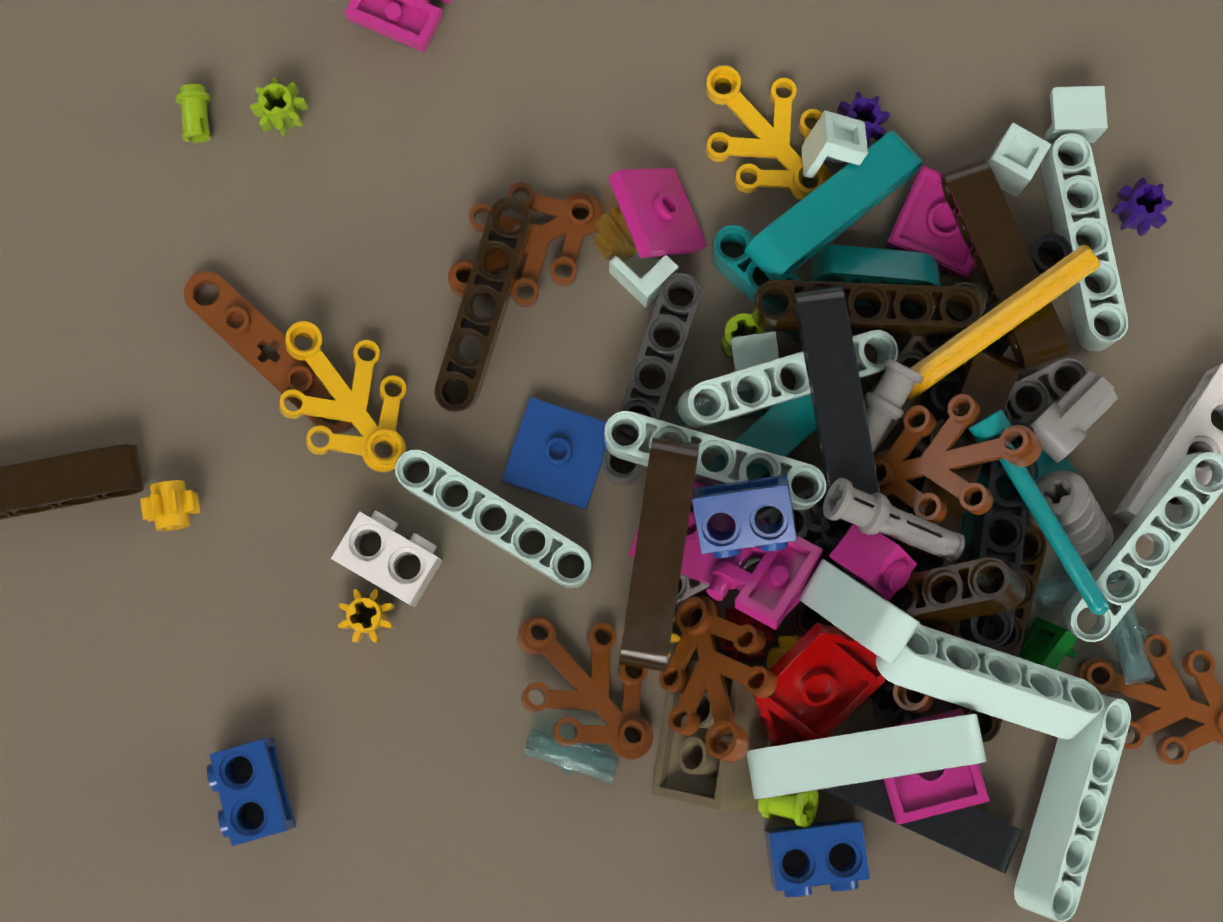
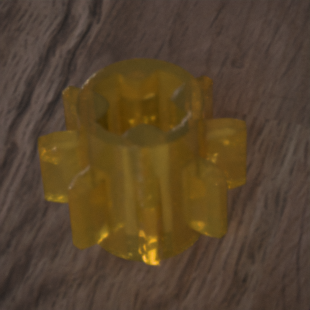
M619 206L609 210L596 221L594 228L599 234L593 237L595 240L593 244L605 260L615 254L623 262L638 252Z

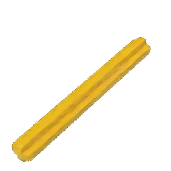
M1081 245L912 366L910 369L924 378L921 383H915L907 398L911 400L919 396L1098 269L1101 264L1091 248L1087 245Z

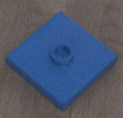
M530 397L501 479L502 483L587 510L603 463L606 449L604 433L607 422Z

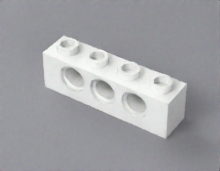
M1223 363L1205 372L1113 515L1127 525L1132 522L1179 461L1187 455L1189 447L1194 448L1198 453L1215 452L1223 456V430L1217 429L1211 421L1212 411L1217 412L1223 419ZM1203 460L1199 468H1195L1194 473L1199 484L1204 486L1212 478L1211 466ZM1178 498L1175 505L1167 502L1165 506L1166 517L1171 522L1178 521L1183 514V505ZM1149 534L1143 535L1152 542H1154L1153 538Z

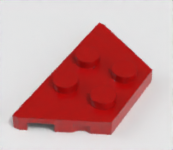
M816 623L769 669L777 678V686L774 693L767 698L753 695L771 746L827 738L887 680L877 669V655L838 627ZM764 675L758 680L757 688L763 684Z

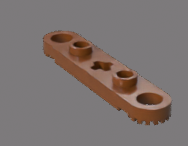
M203 271L193 275L187 281L184 288V299L188 307L278 391L283 394L287 390L296 389L305 396L334 400L307 362L295 359L288 353L285 346L286 336L220 275L210 271ZM210 283L216 285L219 289L217 300L211 305H200L196 297L198 295L197 291L201 289L200 287ZM279 343L281 346L277 352L281 356L277 362L268 359L262 363L261 360L265 356L261 351L262 347L266 344L274 347ZM288 398L298 409L301 408L302 403L298 398ZM305 415L316 426H325L334 434L346 433L354 426L351 422L340 421L331 424L325 422L321 417Z

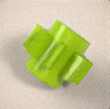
M274 77L271 84L263 89L260 87L255 88L259 95L258 103L250 105V109L254 116L261 117L259 124L263 131L267 132L273 126L281 132L282 136H286L288 129L295 125L298 127L303 126L299 118V111L308 109V105L304 98L297 97L299 90L294 82L289 83L285 87L279 84L276 77Z

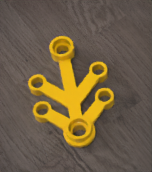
M722 65L715 67L707 76L705 90L708 98L716 104H726L758 139L730 137L726 133L716 132L707 140V156L715 162H723L730 156L777 159L786 169L760 170L754 164H744L738 168L735 175V185L739 191L752 193L758 187L789 189L793 196L801 201L832 177L827 166L822 164L813 177L817 182V186L806 188L802 184V179L805 177L803 176L802 158L790 146L792 103L797 93L796 84L791 79L779 78L772 84L770 90V100L774 104L772 127L741 94V77L739 73L730 66ZM726 84L729 86L730 92L719 94L715 90V86ZM783 87L788 89L791 95L788 98H781L776 94V90ZM808 109L801 115L798 128L804 136V142L812 129L805 125V120L813 118L818 121L822 115L820 110ZM714 142H723L727 146V150L723 153H718L712 149L711 145ZM743 173H751L755 176L756 181L753 184H745L740 176Z
M300 321L291 325L287 330L285 346L288 353L295 359L307 362L334 400L305 396L301 391L291 389L285 391L280 397V412L289 419H297L302 415L351 422L362 437L334 434L329 428L318 425L311 428L307 433L306 446L308 450L316 455H323L329 451L360 455L365 464L374 471L390 472L395 470L399 457L406 452L405 441L396 432L400 402L407 391L405 381L396 375L387 376L382 380L379 387V396L383 400V405L377 426L367 412L373 367L378 363L380 357L378 345L371 340H362L355 345L352 358L356 366L352 390H350L321 351L322 334L319 328L307 321ZM299 337H306L312 342V346L307 350H300L296 347L295 341ZM362 348H369L374 352L375 357L371 361H363L360 359L358 351ZM389 383H395L400 387L401 393L396 397H391L386 394L385 386ZM290 397L298 398L302 403L301 408L297 411L288 410L284 405L286 399ZM316 433H323L327 436L329 442L324 447H316L313 445L311 437ZM378 444H387L391 448V455L387 458L379 457L375 453V447Z

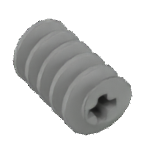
M1064 470L1050 472L1040 477L1035 482L1084 564H1092L1104 557L1111 548L1114 538L1113 529L1083 477L1075 472Z

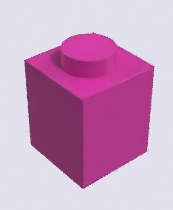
M855 524L852 525L829 555L850 576L890 601L897 590L907 583L912 570L917 565L898 544L881 533L866 535L860 532Z

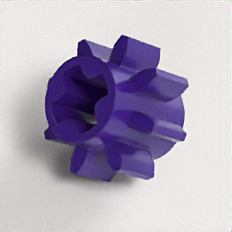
M856 92L852 104L841 101L837 112L840 115L859 120L861 117L867 120L865 121L868 147L871 137L879 140L885 135L886 131L880 125L887 122L890 113L887 111L881 112L878 105L880 97L876 96L873 99L863 98L860 92Z
M1141 177L1134 184L1133 189L1125 185L1118 191L1117 195L1123 201L1112 208L1111 212L1119 214L1122 222L1121 230L1127 227L1137 229L1138 235L1143 236L1150 230L1151 225L1159 229L1167 222L1166 217L1161 212L1167 210L1173 202L1166 200L1162 191L1164 187L1162 183L1157 186L1147 184L1145 177Z

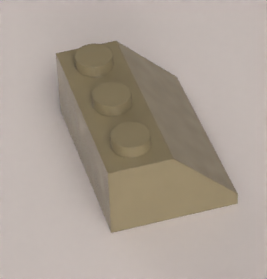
M689 661L686 669L690 675H692L698 661ZM678 673L674 676L672 685L676 682ZM724 676L735 724L745 730L749 740L748 751L766 748L768 736L753 695L745 689L743 684ZM707 689L696 709L701 718L700 726L690 736L677 733L669 726V714L678 705L683 693L674 694L668 691L651 794L717 810L756 814L758 799H754L747 756L745 755L736 762L727 763L712 757L706 750L705 737L710 727L714 724ZM687 714L682 719V726L687 721ZM733 739L731 740V742H730V744H729V748H730L731 745H732Z

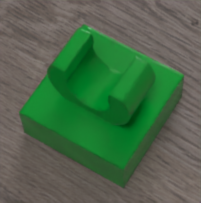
M1037 617L1024 634L1019 658L1060 671L1057 667L1065 656L1072 659L1075 657L1076 652L1073 645L1077 639L1067 629Z

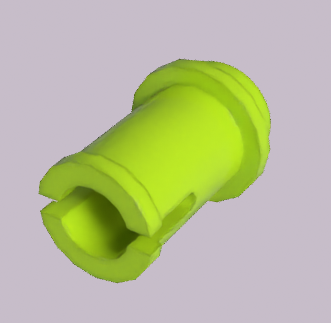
M200 84L180 86L179 94L175 98L176 103L181 105L183 141L189 142L190 137H192L191 143L209 141L211 133L209 132L207 104L211 102L210 94L206 93V87Z

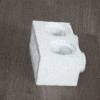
M376 510L371 518L359 511L331 559L415 607L442 563V560L433 554L437 546L415 533L408 540L394 532L398 523ZM369 533H378L382 542L380 550L373 556H363L360 551L361 539ZM408 555L417 556L421 563L419 573L412 579H402L398 573L399 562Z

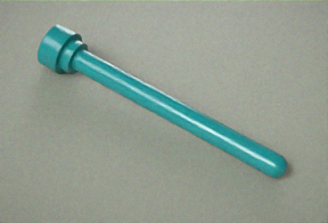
M1000 409L973 424L968 429L976 442L981 443L1000 438L1001 434L1011 426V423L1003 410ZM1010 443V450H1015L1013 445ZM1005 458L999 459L1090 611L1095 615L1105 614L1109 608L1108 601L1027 468L1013 466Z

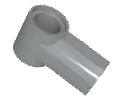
M1090 370L1056 403L1052 402L1041 411L1029 425L1039 437L1042 450L1058 463L1087 436L1085 431L1118 399V396L1115 394L1114 387L1103 376H1099Z

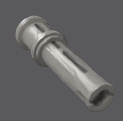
M888 357L884 363L887 368L875 390L868 392L865 396V404L868 405L865 411L873 452L891 420L897 421L899 417H902L904 413L902 406L915 383H921L924 378L915 371Z
M838 478L826 494L823 514L827 519L835 521L840 518L858 526L859 531L866 535L883 533L910 546L943 558L949 563L956 561L963 552L965 539L962 534L947 530L923 518L893 507L885 495L878 492L868 494L856 489L848 479Z

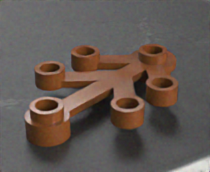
M520 182L510 187L508 197H514L517 192H525L529 195V199L524 203L528 209L555 217L542 226L532 225L523 257L527 255L521 279L514 283L512 290L513 300L517 305L531 307L537 302L539 297L537 285L549 244L564 234L566 236L561 257L555 259L551 264V278L559 286H569L576 280V262L583 237L593 234L602 222L601 205L593 196L586 193H575L563 201L534 193L533 189L526 183ZM480 203L473 206L470 210L469 220L471 226L479 233L484 232L486 224L476 223L475 217L481 212L489 214L492 208L490 205ZM512 208L516 212H522L517 208ZM585 208L589 215L583 220H578L572 215L575 209ZM504 215L500 216V226L505 231H515L523 223L522 220ZM500 250L492 252L486 261L487 270L490 274L509 265V256L506 252ZM471 260L457 261L448 272V281L452 291L462 298L467 283L458 281L457 277L463 270H472L474 262ZM561 265H567L572 269V273L567 278H560L555 273L557 268ZM521 287H531L534 291L533 295L529 299L519 298L517 292Z
M959 394L950 400L948 404V414L950 417L923 455L919 458L907 460L921 437L929 435L936 425L935 416L928 409L920 405L913 406L904 415L903 422L906 428L889 452L874 455L877 476L881 470L887 469L886 477L878 482L880 493L885 495L887 499L894 496L898 497L914 509L917 517L938 524L947 514L946 503L933 493H921L907 482L908 480L926 476L957 497L960 504L970 513L975 515L984 514L991 508L993 503L991 492L979 483L967 482L951 470L1005 458L1011 465L1016 467L1029 466L1041 454L1042 444L1039 437L1024 425H1014L1007 428L998 439L951 450L967 426L975 423L980 416L979 404L969 395ZM964 404H970L969 412L964 416H958L959 408ZM925 415L923 425L914 428L916 418ZM1022 436V445L1015 450H1010V443L1016 437ZM976 492H982L981 502L971 506V496ZM931 502H936L935 512L932 515L925 516L926 506Z
M706 596L689 597L680 604L676 613V622L682 632V636L666 667V672L661 671L659 676V682L663 689L674 694L683 693L678 705L671 710L668 723L670 728L677 733L685 736L694 734L698 730L701 721L700 714L696 709L707 689L714 724L710 727L705 737L706 750L712 757L727 763L736 762L746 755L749 748V740L745 730L735 724L724 676L743 684L749 693L760 698H767L774 693L777 686V678L773 672L762 666L750 667L718 653L714 635L734 642L735 648L748 656H756L763 651L766 637L761 630L752 625L739 626L721 618L719 606L711 598ZM753 634L752 642L746 647L747 639ZM697 648L699 660L692 675H690L686 667ZM678 673V678L676 682L672 685V680L674 676ZM764 675L763 684L757 688L759 678ZM687 714V721L682 726V719ZM733 739L732 745H731V747L729 748V744H730L731 740Z
M543 616L528 618L518 631L517 639L520 647L530 655L543 654L576 691L553 690L541 682H534L529 684L522 693L521 701L524 708L534 713L544 709L595 711L606 725H581L574 717H564L553 727L552 735L555 742L562 747H570L575 743L609 745L617 756L626 760L638 759L650 750L654 738L650 723L640 715L641 682L645 679L648 670L637 667L639 669V677L633 679L626 674V665H619L617 674L619 680L623 683L622 709L620 711L609 699L610 648L617 639L615 629L608 623H598L589 631L587 635V643L591 648V673L589 677L555 639V626L549 619ZM535 626L542 627L546 632V639H534L531 635V628ZM604 631L609 638L608 644H599L595 640V632ZM529 691H540L544 696L543 704L535 705L531 703L528 697ZM568 724L574 728L575 736L573 739L567 740L561 736V725ZM626 728H633L637 731L639 736L637 743H630L625 739L624 731Z
M1147 635L1139 643L1141 656L1150 662L1163 689L1116 673L1112 664L1106 659L1095 657L1082 660L1077 665L1074 676L1090 682L1097 688L1100 694L1110 690L1158 708L1134 721H1130V727L1134 730L1135 738L1131 743L1127 744L1125 742L1123 748L1136 749L1142 745L1146 736L1183 718H1188L1202 724L1180 737H1164L1160 739L1156 745V754L1163 763L1171 765L1182 764L1188 758L1189 752L1212 741L1223 745V691L1213 674L1215 669L1214 657L1208 651H1189L1182 660L1184 671L1189 676L1195 677L1207 705L1191 700L1169 658L1172 649L1171 643L1163 635ZM1152 640L1158 641L1161 645V653L1157 657L1153 656L1149 651V644ZM1197 655L1201 656L1205 663L1204 669L1201 672L1196 671L1192 664L1194 657ZM1096 667L1101 668L1105 674L1104 681L1099 685L1092 679V671ZM1171 742H1174L1178 747V755L1174 759H1170L1166 754V747Z

